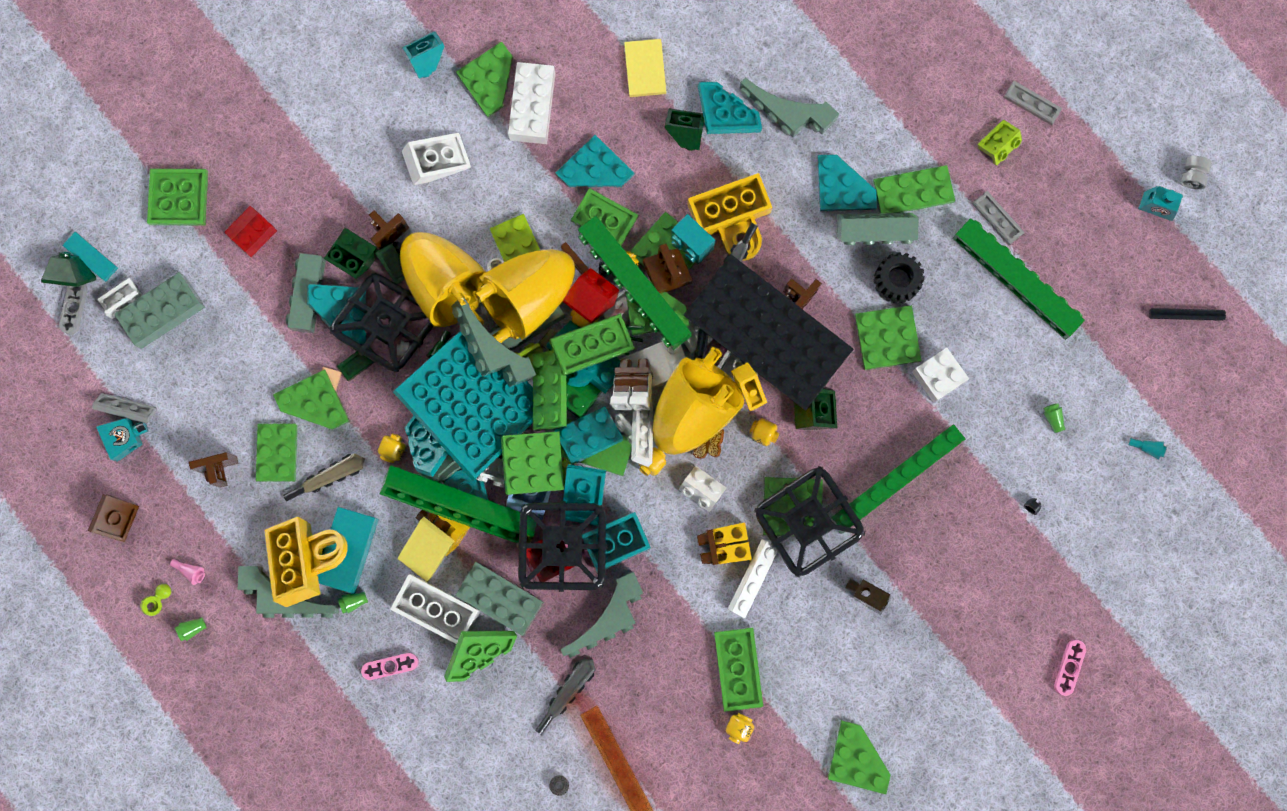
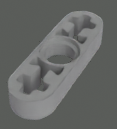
M85 284L79 286L81 291H77V293L73 291L77 287L67 286L59 327L62 332L68 335H73L79 330L87 294V286ZM72 303L78 304V309L75 312L69 311V306ZM71 322L73 324V328L70 327L68 330V328H66L65 326L66 324H69Z

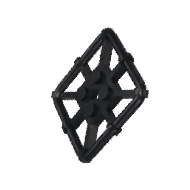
M371 273V276L365 279L354 295L347 299V304L334 319L329 330L330 334H333L338 340L358 351V354L362 357L366 356L385 369L396 373L406 365L417 348H421L424 344L423 340L434 325L429 320L418 336L404 329L410 321L428 318L423 312L409 314L400 308L406 299L419 306L409 289L400 287L382 275ZM373 283L377 300L370 308L359 300ZM379 283L401 295L395 304L382 297ZM353 308H357L365 313L361 321L341 324ZM387 318L389 319V324L384 325L380 320H385ZM362 329L370 334V337L364 345H361L342 332ZM401 335L411 341L412 344L401 359L397 361L393 343ZM376 338L388 345L392 363L369 350V347Z
M821 466L809 470L789 484H784L782 489L763 500L754 509L759 524L772 542V548L777 550L788 569L798 578L809 574L829 560L833 561L836 559L835 556L857 543L862 536H865L866 532L862 522L848 503L847 496L842 494L831 475ZM816 476L812 496L800 503L793 490ZM821 478L824 479L837 499L825 508L817 498ZM787 494L795 504V507L785 514L765 510V508ZM841 505L855 528L834 524L827 513ZM764 515L784 519L791 530L778 538ZM807 516L814 518L813 526L811 527L804 525ZM832 530L854 534L831 550L823 539V536ZM793 535L801 545L797 566L781 544ZM818 540L826 553L802 568L806 547Z
M561 501V503L533 502L527 505L524 504L520 512L519 543H517V548H519V585L522 588L525 587L531 590H559V592H564V590L601 589L604 586L606 550L608 549V544H606L605 507L594 503H566V501ZM532 510L560 511V526H546ZM566 511H594L579 527L566 526ZM528 515L543 529L542 543H527ZM598 516V544H582L583 530ZM561 541L568 544V548H565L564 552H560V549L557 548V544H560ZM527 549H542V563L526 577ZM582 549H598L597 578L582 564ZM546 566H559V582H531ZM565 566L579 567L593 582H564Z

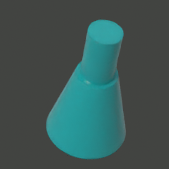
M1130 438L1129 446L1140 448L1157 460L1160 457H1164L1167 446H1164V441H1140Z

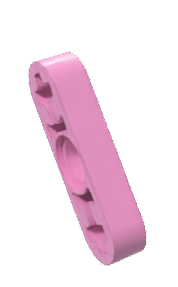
M1072 640L1066 646L1054 684L1055 691L1060 695L1068 696L1074 691L1086 653V646L1082 641ZM1077 644L1081 650L1075 653L1074 658H1078V662L1074 659H1068V656L1073 657L1074 650L1071 648ZM1068 662H1072L1075 665V671L1071 674L1065 670V665ZM1063 674L1072 677V680L1067 679L1066 685L1069 686V689L1064 690V692H1062L1060 684H1064L1066 678L1062 677Z
M413 653L397 655L368 662L363 665L361 673L365 679L374 680L412 671L417 668L419 660ZM408 656L410 659H414L411 668L408 665H402V670H399L400 665L397 658H400V662L406 661ZM387 661L395 663L396 667L393 672L386 671L385 664ZM381 662L380 667L383 675H380V671L374 672L372 677L366 673L370 665L372 668L379 667L378 663Z

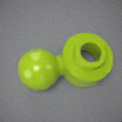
M158 585L155 590V596H148L142 600L140 609L143 614L155 616L161 611V600L171 595V587L169 585ZM150 602L153 604V608L151 610L147 608V605Z

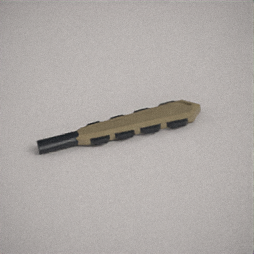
M355 453L352 455L347 454L342 457V461L333 462L328 469L323 468L319 470L316 476L311 475L307 477L302 486L284 494L285 501L287 502L303 493H316L323 486L327 488L332 486L335 481L341 482L345 480L348 475L354 476L359 474L360 470L363 469L365 458Z

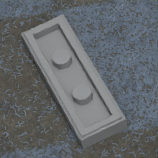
M1016 81L1012 82L1003 97L1050 125H1053L1062 110L1061 107Z
M988 191L972 203L1009 246L1025 233Z
M103 393L92 404L94 410L148 423L156 413V407Z

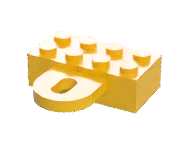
M759 173L690 197L687 203L692 218L710 235L719 232L728 255L731 254L732 246L738 243L736 236L740 233L745 235L751 222L757 225L755 219L771 214L773 208ZM758 227L749 241L750 249L748 250V255L742 261L755 257L761 248L762 237Z
M298 516L265 529L273 601L284 607H289L320 595L318 574L337 567L344 560L348 549L345 537L335 530H324L312 535L311 524ZM336 543V549L333 552L322 555V550L325 547Z

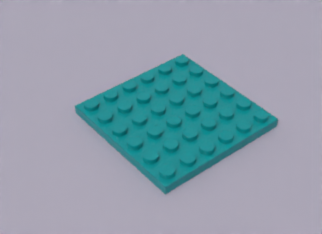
M461 331L393 391L472 481L502 454L501 436L522 434L533 423L532 385L525 381L509 387L503 378L502 370L482 377L476 368L475 359L469 352L468 343Z

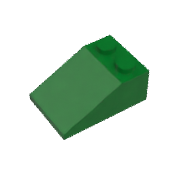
M571 373L566 375V407L578 418H581L588 412L602 391L591 382L582 387L568 385L570 378L575 377Z

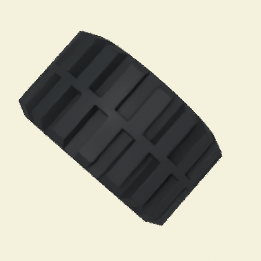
M897 252L896 255L892 253L882 260L874 274L875 289L880 291L879 295L881 298L885 296L886 301L893 300V303L897 304L899 301L901 303H905L907 300L910 301L916 296L925 280V276H923L924 268H920L922 265L920 261L915 262L916 257L910 258L908 253L901 255V252ZM893 269H901L906 272L909 277L908 286L897 287L892 284L889 279V272Z

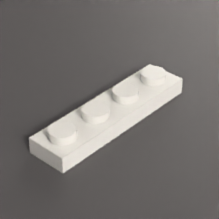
M653 402L651 403V410L633 409L631 460L646 467L652 464Z
M761 540L728 607V610L743 618L746 617L777 554V550L772 548L771 543Z

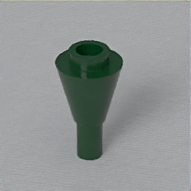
M444 330L440 340L426 356L431 358L447 343L451 333Z

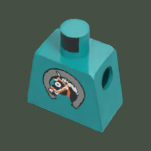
M1156 186L1144 192L1138 209L1173 221L1183 195L1174 190Z
M128 418L96 427L110 460L116 462L143 445L140 435L148 432V427L144 422L134 425V422Z

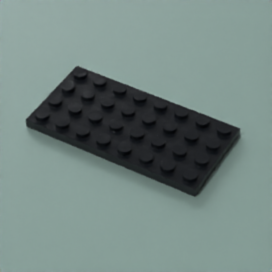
M732 254L683 315L742 362H748L756 373L805 411L854 350Z

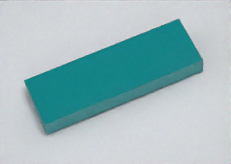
M74 232L62 245L74 256H79L88 268L105 282L118 269L115 264L77 232Z

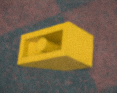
M748 362L731 370L734 381L742 392L749 411L767 403L758 376Z

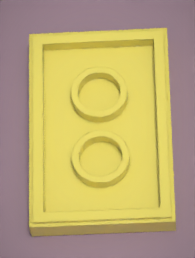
M661 39L624 42L629 97L666 94Z
M423 517L397 559L428 582L453 545L454 540Z

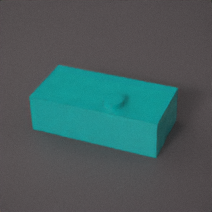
M341 507L337 508L331 530H335L345 537L348 545L347 554L337 567L318 574L319 584L349 593H356L379 519ZM336 543L325 547L323 555L333 552L336 549Z

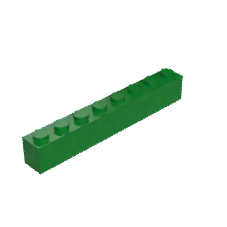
M594 216L578 229L580 234L578 238L581 243L591 248L590 253L594 259H600L603 263V270L608 275L610 273L615 278L613 281L616 286L626 291L625 296L631 304L635 303L639 307L637 309L638 313L643 319L647 317L651 322L649 323L650 328L655 333H660L662 336L661 341L667 348L671 347L674 351L692 337L688 327L597 216Z
M970 218L953 236L952 239L1065 340L1085 321L1078 310L1072 309L1065 298L1053 292L1054 289L1049 284H1044L1036 272L1026 268L1025 263L1021 259L1015 258L1008 247L998 243L997 238L992 233H987L977 220Z
M954 424L849 503L858 518L861 520L966 440ZM843 508L831 517V520L836 525L850 528L853 526Z
M390 465L384 477L380 495L511 542L519 543L520 512ZM529 515L527 516V543L531 542L536 528V522Z

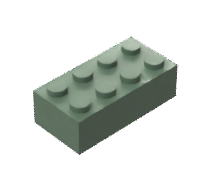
M913 213L837 214L836 235L841 242H844V245H855V242L872 245L874 241H882V244H893L894 241H901L902 244H912L913 240H918L919 217Z
M178 272L116 312L115 316L132 343L142 349L204 309L205 305L188 279Z
M478 562L474 563L455 595L521 636H525L544 604L542 600Z

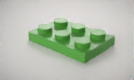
M589 188L571 218V222L581 227L594 216H597L622 246L638 219V214Z
M258 424L256 482H296L297 424Z

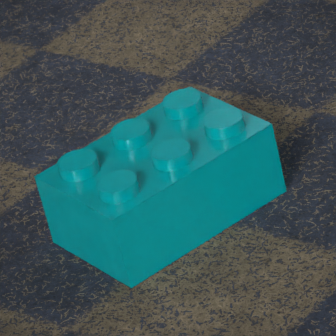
M636 512L606 524V544H608V549L606 550L605 569L651 549ZM598 528L583 534L582 540L584 544H598ZM587 549L597 573L598 549Z

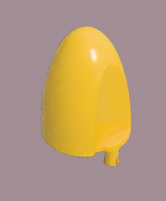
M415 232L408 235L403 240L400 248L402 272L414 299L430 322L437 327H447L458 323L457 318L452 313L451 305L457 300L460 305H466L465 299L479 322L483 325L484 320L475 311L478 308L479 302L475 299L473 292L477 290V278L487 271L464 250L445 238L427 232Z
M545 249L512 258L477 278V290L473 292V295L479 303L482 302L491 318L501 328L492 336L500 343L508 338L516 340L521 338L523 340L541 326L567 295L574 279L575 264L569 254L560 250Z
M712 347L704 359L695 358V360H691L688 357L682 359L667 381L657 403L653 419V439L657 448L663 453L677 455L689 452L703 445L719 433L743 407V394L737 384L723 370L714 365L722 356V352L719 349Z

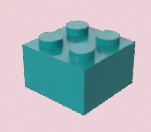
M688 214L671 230L672 245L678 250H683L686 253L685 257L691 263L695 262L699 265L714 250L715 239Z

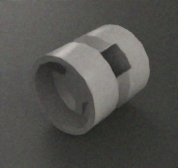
M1202 156L1187 157L1184 167L1186 172L1182 174L1181 185L1194 190L1206 188L1207 174L1210 172L1212 161Z

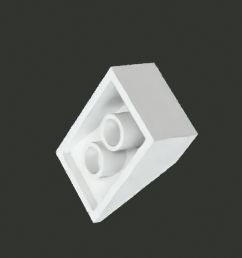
M459 133L408 142L402 150L413 185L432 182L471 168Z
M660 342L621 359H630L632 367L638 366V359H648L650 370L653 373V389L667 383L680 361L685 358L681 345L673 351L671 347L667 348L663 342Z

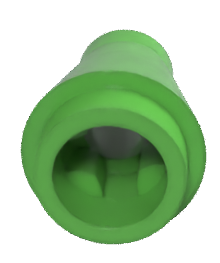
M1059 403L1044 407L1045 412L1043 414L1053 428L1054 433L1065 430L1063 411Z
M364 591L342 595L338 602L342 613L348 612L349 614L363 604L368 603Z
M199 618L179 623L175 630L181 641H188L200 631L206 629L207 626L204 619Z

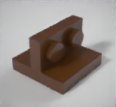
M375 210L369 214L372 219L370 223L377 231L370 239L378 250L390 242H395L409 229L406 221L399 213L388 223Z
M667 244L659 245L657 255L643 259V264L650 281L659 293L692 284L691 275L680 250L677 248L669 250Z
M791 278L783 292L787 298L793 302L795 301L796 305L804 309L818 292L822 283L815 279L806 290Z
M228 452L188 462L190 470L204 473L206 481L210 485L219 488L228 486L224 467L239 464L237 456Z
M103 494L88 531L125 542L139 506L114 496Z

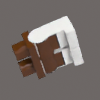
M621 359L619 367H615L613 396L610 399V404L615 410H632V408L634 410H651L653 373L650 370L648 359H638L637 367H632L630 359Z

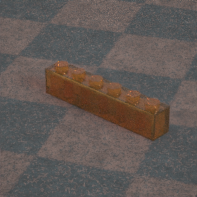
M597 704L581 713L580 716L630 811H655L600 706Z

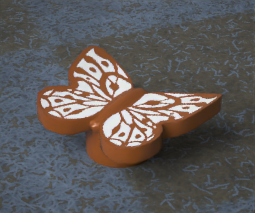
M722 429L706 443L697 447L693 455L698 459L705 458L707 454L713 457L720 456L724 430Z

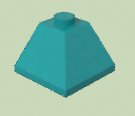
M436 31L402 48L420 79L429 77L432 72L436 71L445 46Z

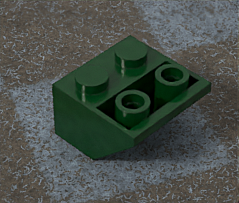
M344 228L324 259L357 279L371 267L377 258L375 252L378 248L349 229Z

